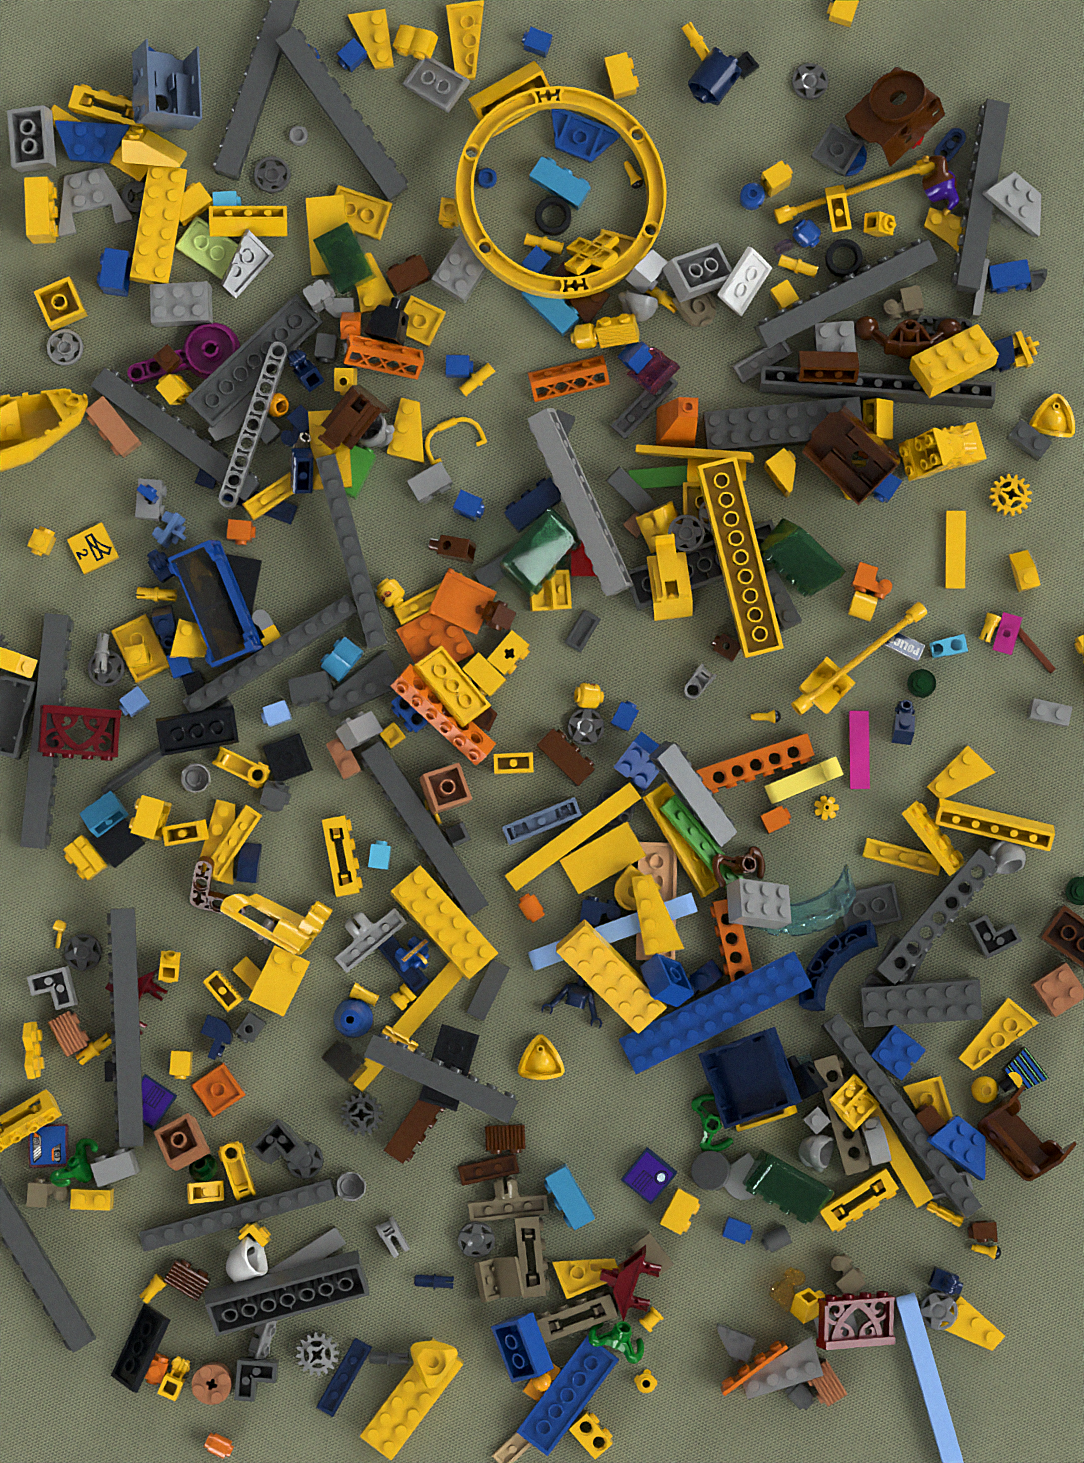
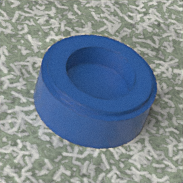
M484 168L478 173V183L481 187L489 189L496 184L497 175L494 170Z

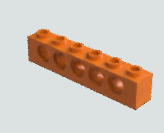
M409 664L390 687L477 766L487 757L496 743L473 721L462 728L412 668L413 666Z
M808 733L698 769L695 772L702 777L704 786L709 788L714 794L719 792L718 788L726 786V789L738 786V781L744 780L747 783L756 780V775L763 774V777L774 774V769L781 767L783 771L792 768V763L800 761V764L812 761L811 757L815 756ZM793 747L797 750L798 755L796 758L788 756L787 750ZM770 754L778 755V764H771L769 762ZM752 760L760 762L761 767L759 770L751 769L750 762ZM734 766H739L742 769L741 776L735 777L732 774L731 770ZM714 773H722L724 776L723 782L716 783L713 780Z
M723 899L712 902L713 906H710L712 918L716 917L715 934L716 937L721 939L722 944L718 945L720 955L725 956L726 964H723L725 976L729 975L730 982L735 981L734 975L737 971H743L747 975L753 972L743 925L733 923L725 925L721 921L722 915L728 913V901ZM730 932L736 935V941L733 944L727 943L725 939L726 935ZM738 952L741 955L738 963L731 962V953Z

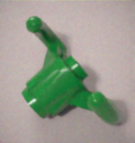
M704 1094L693 1099L691 1103L693 1111L700 1115L704 1136L700 1141V1148L702 1151L720 1152L732 1145L733 1139L727 1138L717 1145L710 1144L714 1134L722 1128V1123L719 1116L709 1113L702 1106L703 1102L715 1101L714 1094Z
M83 1138L76 1143V1153L67 1161V1165L63 1169L53 1171L50 1175V1181L53 1185L57 1187L69 1186L71 1181L64 1178L75 1177L82 1183H87L93 1178L94 1174L91 1165L87 1162L86 1146H90L93 1152L98 1151V1145L93 1139Z
M620 1321L613 1326L611 1331L596 1336V1332L604 1323L591 1326L588 1340L592 1346L608 1345L624 1353L629 1363L636 1364L642 1359L644 1354L643 1340L641 1338L636 1340L637 1352L635 1354L630 1342L632 1328L627 1322Z

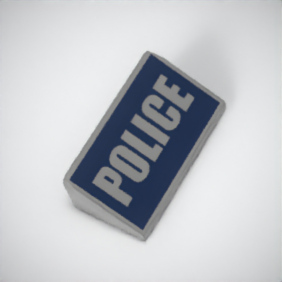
M899 632L882 645L915 663L919 661L925 648L924 644Z

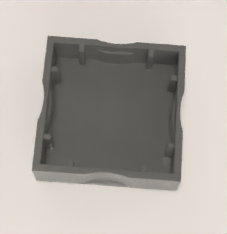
M0 675V755L19 760L21 758L36 698L37 683Z

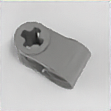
M702 663L683 689L684 697L689 701L696 700L708 688L717 674H712ZM694 686L697 689V695H689L687 688Z

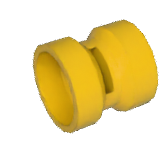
M403 983L399 987V991L393 993L390 998L403 1011L410 1001H414L417 996Z

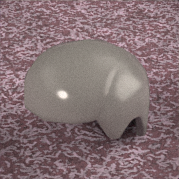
M199 763L189 764L181 772V785L192 793L204 791L211 781L210 772Z
M346 1172L337 1179L335 1190L342 1200L354 1202L361 1199L366 1192V1181L356 1172Z

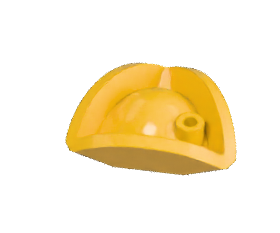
M1053 394L1047 398L1036 410L1029 422L1032 428L1046 435L1072 437L1075 433L1073 412L1066 399L1060 394Z
M538 1034L530 1042L518 1066V1074L521 1077L534 1080L557 1078L565 1072L563 1062L557 1050L543 1034Z
M437 1341L417 1342L410 1348L416 1370L427 1388L435 1387L447 1375L458 1356L456 1348Z

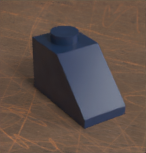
M1012 335L992 343L999 353L996 365L991 367L993 372L997 370L1000 373L1011 369L1010 366L1015 362Z
M244 843L242 845L236 881L258 883L262 844Z

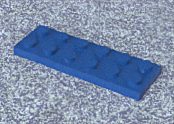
M587 1335L516 1432L548 1456L619 1361V1358L603 1346H592Z

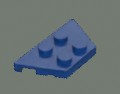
M551 109L555 149L592 163L621 137L617 131L564 109Z
M55 120V125L68 157L74 162L109 164L114 157V152L118 150L122 144L123 137L130 128L129 125Z
M953 1116L947 1121L946 1125L938 1129L936 1134L927 1138V1142L979 1181L985 1180V1136L962 1118Z

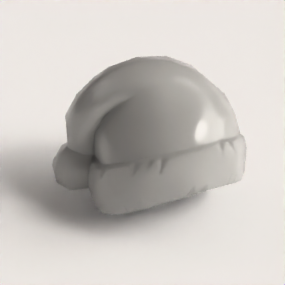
M628 289L626 292H620L618 296L622 302L623 313L634 314L636 322L647 321L658 308V299L636 290Z
M380 414L359 442L365 447H383L392 441L395 428L391 424L387 425L385 418Z
M997 840L989 849V857L998 863L995 866L997 868L995 873L1011 874L1021 870L1025 865L1026 854L1019 844Z
M818 1134L805 1137L798 1148V1156L802 1164L814 1167L817 1172L823 1171L831 1160L834 1140L829 1136Z

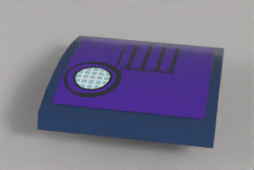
M146 1074L142 1077L143 1124L154 1131L177 1098L176 1094Z
M647 1147L623 1175L621 1181L651 1205L678 1172Z

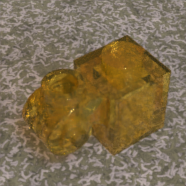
M791 1266L784 1272L785 1278L780 1282L776 1281L770 1287L771 1292L769 1293L770 1297L787 1313L791 1310L794 1296L797 1294L793 1290L794 1284L802 1285L806 1279L800 1269H793Z

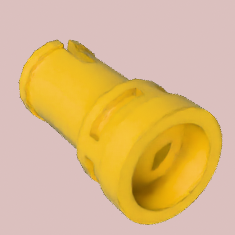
M987 612L984 620L985 624L978 638L984 640L987 633L985 642L990 643L994 630L1001 621V617Z
M356 982L349 995L351 998L360 999L375 1006L380 996L364 989L363 986Z
M156 1273L139 1297L141 1299L144 1298L143 1301L148 1304L157 1292L167 1285V1283L163 1282L164 1278Z

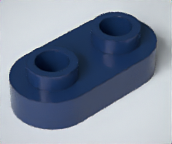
M959 128L951 129L935 148L934 156L940 155V152L944 151L947 154L945 157L947 163L950 162L966 141L965 132ZM952 137H957L959 141L954 142Z

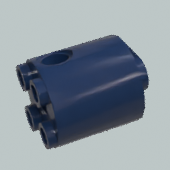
M713 47L688 81L693 97L702 104L711 103L719 105L741 75L742 69L737 65L738 60L732 55L727 57L719 48Z

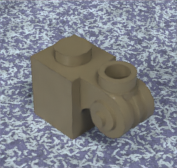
M920 285L900 289L898 292L900 303L897 304L895 300L889 299L883 305V313L889 317L890 321L900 319V315L908 314V317L920 315V312L924 309Z
M34 1178V1181L28 1182L26 1207L46 1208L50 1206L51 1194L57 1200H62L69 1195V1187H57L51 1182H46L45 1178Z
M845 1252L841 1255H834L830 1260L831 1267L836 1271L842 1270V1275L834 1281L843 1293L855 1294L866 1284L863 1279L866 1276L859 1268L854 1269L850 1265L853 1261Z

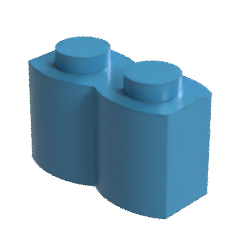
M347 637L339 638L333 645V648H335L331 654L326 653L320 661L322 663L320 667L339 683L364 654L363 650Z

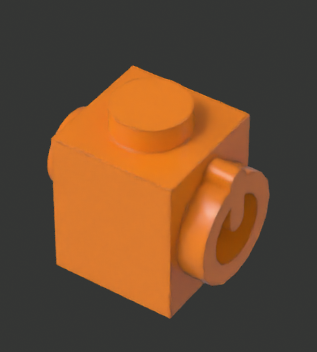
M155 1353L144 1377L147 1379V1383L153 1385L162 1383L170 1365L169 1357Z

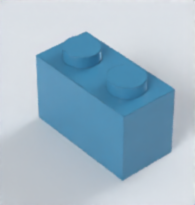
M112 791L102 795L100 799L79 813L88 829L97 838L129 815L121 801Z

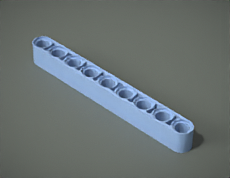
M692 893L664 902L671 920L698 911ZM638 912L595 927L594 929L608 943L641 932ZM560 941L527 952L534 971L564 960L556 952V945Z
M913 1292L896 1297V1305L941 1462L964 1463L916 1295Z

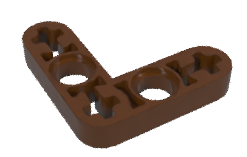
M201 856L195 865L190 903L196 908L226 915L220 911V906L215 905L213 900L218 899L223 902L230 895L210 891L215 863L211 857ZM203 863H205L207 867L205 872H202ZM197 879H204L207 885H200ZM199 892H202L201 900H198L197 897ZM247 906L240 909L238 913L244 915Z

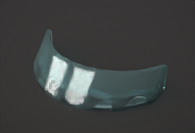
M848 864L844 865L839 879L827 891L812 899L790 904L792 923L779 930L763 927L755 928L767 931L769 935L779 936V933L802 936L812 934L815 931H822L836 924L835 920L842 915L845 916L850 911L849 907L854 898H856V889Z

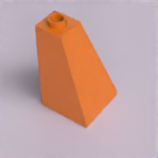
M678 397L657 408L656 446L695 447L698 398Z

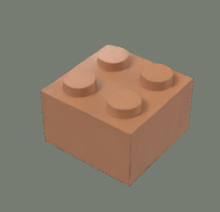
M460 763L425 773L419 778L431 815L468 804L472 800Z
M1066 962L1060 963L1030 983L1052 1017H1057L1084 999V988Z
M189 1113L154 1131L167 1165L175 1171L211 1153L197 1119Z

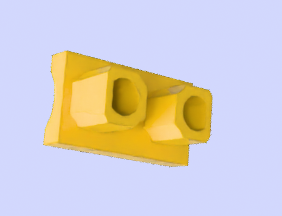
M1018 331L1012 338L1014 349L1018 348L1020 355L1015 356L1013 364L1015 368L1023 366L1028 368L1034 363L1032 356L1038 354L1035 347L1039 346L1040 343L1039 341L1033 342L1031 336L1024 339L1022 332Z

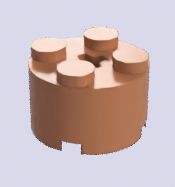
M218 1361L202 1365L192 1379L193 1395L199 1401L208 1405H215L224 1401L234 1385L230 1369L224 1363ZM214 1379L217 1385L212 1387L208 1381Z

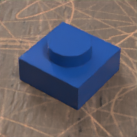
M140 484L137 488L140 494L154 504L159 499L155 494L157 490L149 484L146 487Z

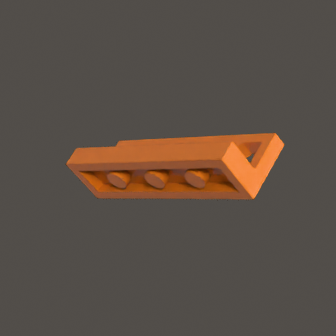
M348 334V348L343 359L344 364L418 380L425 361L423 350ZM352 352L360 353L362 356L356 360L350 359ZM378 357L380 361L373 364L368 359ZM397 361L399 365L391 368L386 363ZM409 365L417 366L415 372L406 371L405 367Z
M603 355L528 373L534 402L610 385ZM595 374H604L603 380L596 381L592 378ZM577 378L585 379L582 385L574 384ZM560 382L567 384L564 389L558 390L555 388ZM544 386L548 389L544 394L537 395L536 388Z

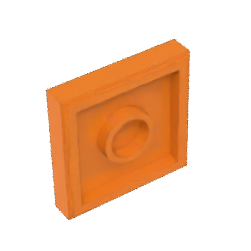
M222 1063L191 1085L212 1117H215L246 1095L225 1063Z

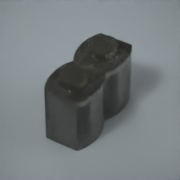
M336 1040L321 1058L347 1083L353 1085L368 1068L364 1064L366 1060L358 1053L354 1055L351 1052L353 1048L346 1041L340 1042Z

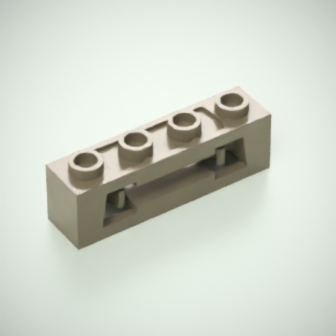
M539 1215L515 1217L519 1265L524 1288V1295L522 1297L546 1296V1291L550 1290L549 1278L545 1279L544 1271L548 1270L547 1258L543 1259L542 1251H546L545 1239H541L540 1231H544L543 1219H539ZM521 1228L525 1230V1238H532V1228L535 1229L534 1250L536 1270L539 1273L540 1282L537 1283L536 1274H529L530 1285H527L526 1280L528 1262L525 1239H522Z
M603 1290L595 1293L591 1299L587 1300L586 1297L576 1300L574 1305H561L557 1307L555 1312L550 1313L548 1310L539 1313L536 1321L544 1343L618 1317L610 1292L606 1293ZM601 1303V1305L593 1307L595 1315L598 1316L590 1315L563 1325V1328L551 1332L552 1330L559 1329L560 1324L558 1320L551 1323L549 1321L557 1318L560 1320L586 1311L592 1305Z

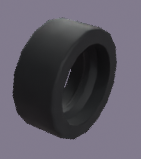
M548 197L542 200L535 211L536 225L546 235L557 236L564 233L571 223V209L563 199L557 197ZM555 205L563 210L565 218L560 226L552 228L544 224L542 213L546 207Z
M845 238L836 240L827 249L825 256L826 267L830 273L837 277L843 278L850 273L855 274L862 263V250L853 240ZM840 247H847L855 254V262L848 269H840L833 263V253Z

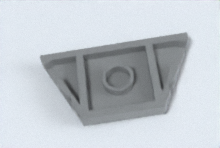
M1016 172L1009 173L1002 180L996 182L994 186L983 191L982 194L1030 235L1033 237L1040 235L1041 193Z

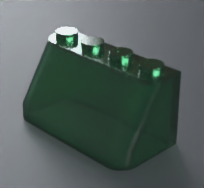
M550 507L503 558L500 563L501 572L528 596L532 597L534 594L540 593L544 587V582L547 579L551 580L556 574L555 570L568 561L569 554L572 551L576 552L580 548L582 540L578 538L576 531Z
M784 518L781 519L759 546V550L764 553L762 557L769 563L773 562L775 564L773 568L782 575L784 573L786 575L785 580L793 586L796 585L798 587L796 589L797 592L804 597L807 595L811 597L840 579L846 572L808 532Z
M761 1149L743 1181V1184L747 1186L746 1191L755 1196L759 1193L764 1196L763 1201L770 1205L774 1203L780 1205L779 1210L788 1215L791 1212L797 1215L796 1219L805 1225L815 1220L835 1193L828 1186Z

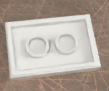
M748 246L717 296L737 315L742 316L772 267L752 247Z

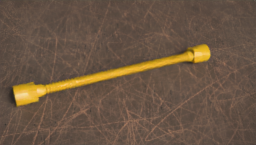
M922 159L917 160L916 164L912 165L911 168L909 167V169L895 172V174L892 173L888 176L874 179V181L862 183L860 186L857 185L846 189V197L905 176H910V174H920V176L928 174L935 170V163L929 162L926 164L922 162ZM826 196L825 198L822 197L797 207L786 205L774 209V216L778 225L793 220V216L800 212L826 204Z
M920 602L915 603L905 612L906 615L900 622L849 661L842 669L838 670V672L807 695L802 694L793 701L791 706L799 715L804 714L813 706L817 696L825 692V690L840 680V678L855 668V666L905 626L912 622L916 623L927 615L928 612L923 604Z

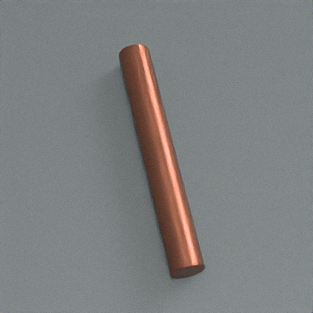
M1020 627L1018 637L1051 674L1056 668Z

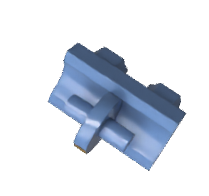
M166 511L162 521L168 525L164 530L156 527L152 536L167 549L172 542L176 544L179 539L185 541L187 537L182 534L186 528L182 525L186 519L176 512Z

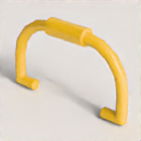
M453 417L437 424L429 432L425 440V450L431 465L442 462L441 458L434 460L430 451V439L436 432L457 425L459 422H468L475 426L481 437V440L476 442L478 447L487 443L480 425L467 417Z

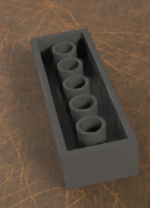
M977 977L919 980L903 983L897 982L896 984L891 982L859 985L861 1024L863 1027L982 1019L980 980Z

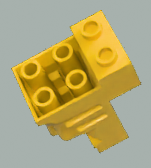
M976 422L955 427L951 426L947 429L946 427L942 429L932 428L915 438L907 439L898 444L899 453L905 466V474L908 476L909 481L926 478L938 472L977 464L987 459Z

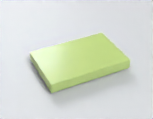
M196 216L175 245V249L223 280L239 244L229 237H210L209 224Z

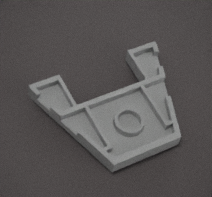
M103 168L64 176L58 231L60 238L77 234L73 214L112 206L116 225L133 221L131 214Z

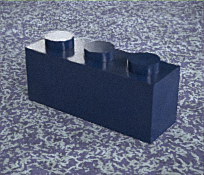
M551 477L547 480L546 478L541 479L536 483L537 487L534 490H527L520 496L521 500L517 503L513 501L505 507L504 515L518 533L561 501L559 488L555 486Z

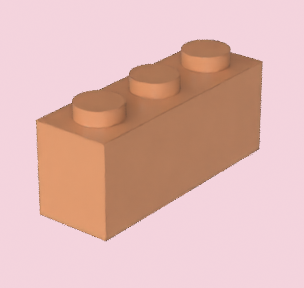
M104 396L85 410L88 413V416H86L87 420L92 426L96 424L100 428L98 433L104 441L108 439L113 444L110 448L117 456L121 454L125 458L142 444Z

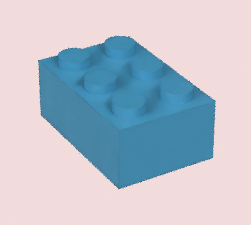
M566 1163L545 1175L544 1185L549 1193L553 1192L555 1195L553 1201L559 1211L563 1209L565 1213L563 1219L569 1228L573 1227L575 1231L595 1219L594 1212Z

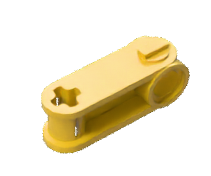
M219 747L220 751L215 761H212V764L248 781V785L256 789L262 788L266 784V781L269 779V766L261 762L256 764L226 748ZM257 770L263 772V778L259 781L254 779V773Z
M232 1141L219 1147L217 1152L220 1161L224 1163L236 1200L240 1201L241 1198L249 1195L255 1196L256 1190L244 1156L246 1153L243 1144L239 1141ZM227 1148H234L237 1152L236 1156L229 1157L227 1155Z

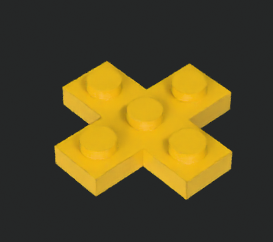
M605 230L592 242L578 237L566 247L567 253L573 257L564 264L565 269L576 275L585 272L592 264L606 269L618 259L616 251L611 250L620 242L618 235Z
M37 1022L24 1023L22 1036L26 1050L24 1067L27 1079H36L41 1077V1069H44V1058L40 1057L41 1045L39 1044V1041L43 1039L42 1030L38 1029Z

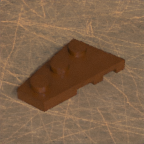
M563 261L552 276L576 277L583 274L576 275L567 271L564 266L566 262ZM572 284L570 288H573L574 291H576L577 288L574 287V284ZM603 290L589 296L568 300L578 311L584 324L593 320L609 299L610 294Z

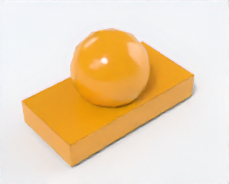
M552 1363L554 1367L552 1370L539 1377L531 1378L523 1389L524 1393L537 1402L561 1371V1368Z

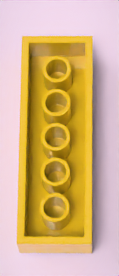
M148 165L130 281L146 284L169 283L187 175L186 169Z
M421 865L390 891L392 897L467 981L499 954Z
M585 919L556 945V952L638 1034L667 1008L665 1002L651 997L649 987L643 977Z
M432 1337L430 1341H437V1340ZM457 1356L450 1371L433 1388L425 1386L413 1363L363 1429L360 1437L392 1461L463 1366L464 1361Z

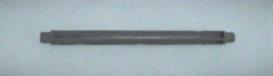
M227 699L223 703L220 702L214 708L231 706L233 704ZM160 746L107 782V785L101 789L103 794L109 791L114 793L163 758Z

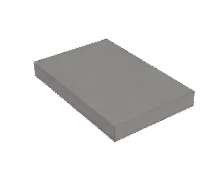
M431 57V59L424 58V60H419L402 85L449 113L470 84V81Z

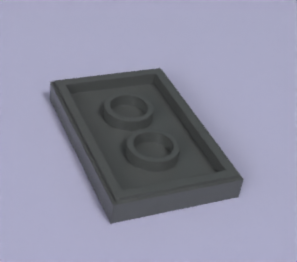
M894 881L836 895L844 931L851 925L871 920L874 926L903 920Z

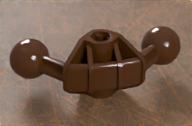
M863 316L856 321L854 331L859 339L864 341L873 339L884 347L883 353L886 355H896L903 359H911L912 356L962 332V328L957 320L946 318L938 324L937 333L930 337L921 324L913 319H906L898 324L887 337L879 331V324L875 318Z

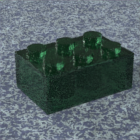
M348 222L313 240L339 293L345 294L377 277L351 224Z

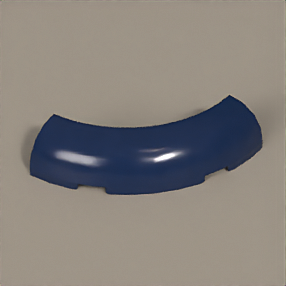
M871 920L847 927V930L831 937L816 952L806 969V974L812 987L799 993L800 1007L810 1011H825L828 989L842 966L857 954L879 947L876 930Z

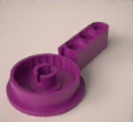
M213 322V324L195 327L187 335L182 350L174 351L183 363L171 374L188 370L197 377L206 380L241 347L237 336L230 328L220 323ZM209 346L216 347L213 354L206 353ZM154 358L133 364L127 371L130 380L138 385L159 379L167 373L161 366L158 372H151L152 366L158 364ZM136 370H141V377L133 378V373Z

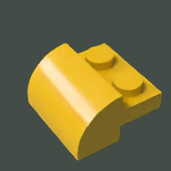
M673 501L636 517L651 553L656 552L655 536L668 535L671 522L679 517ZM681 519L678 520L676 523L682 524Z

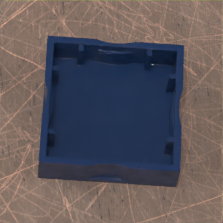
M775 1027L698 1054L707 1081L712 1087L715 1103L725 1129L802 1102Z

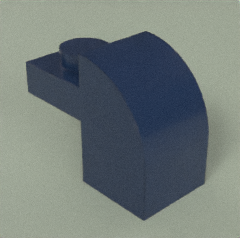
M208 1014L200 1033L215 1039L208 1058L216 1060L223 1055L225 1050L223 1043L232 1044L233 1032L225 1020Z

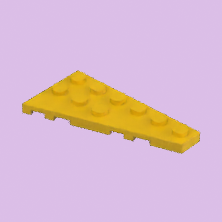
M664 782L642 798L700 897H706L719 888V884L714 874L660 810V807L672 795H676L669 784Z

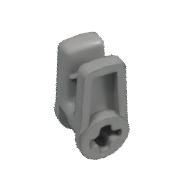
M393 1216L382 1225L378 1224L375 1226L378 1234L394 1258L399 1255V1252L391 1236L396 1237L403 1251L410 1250Z

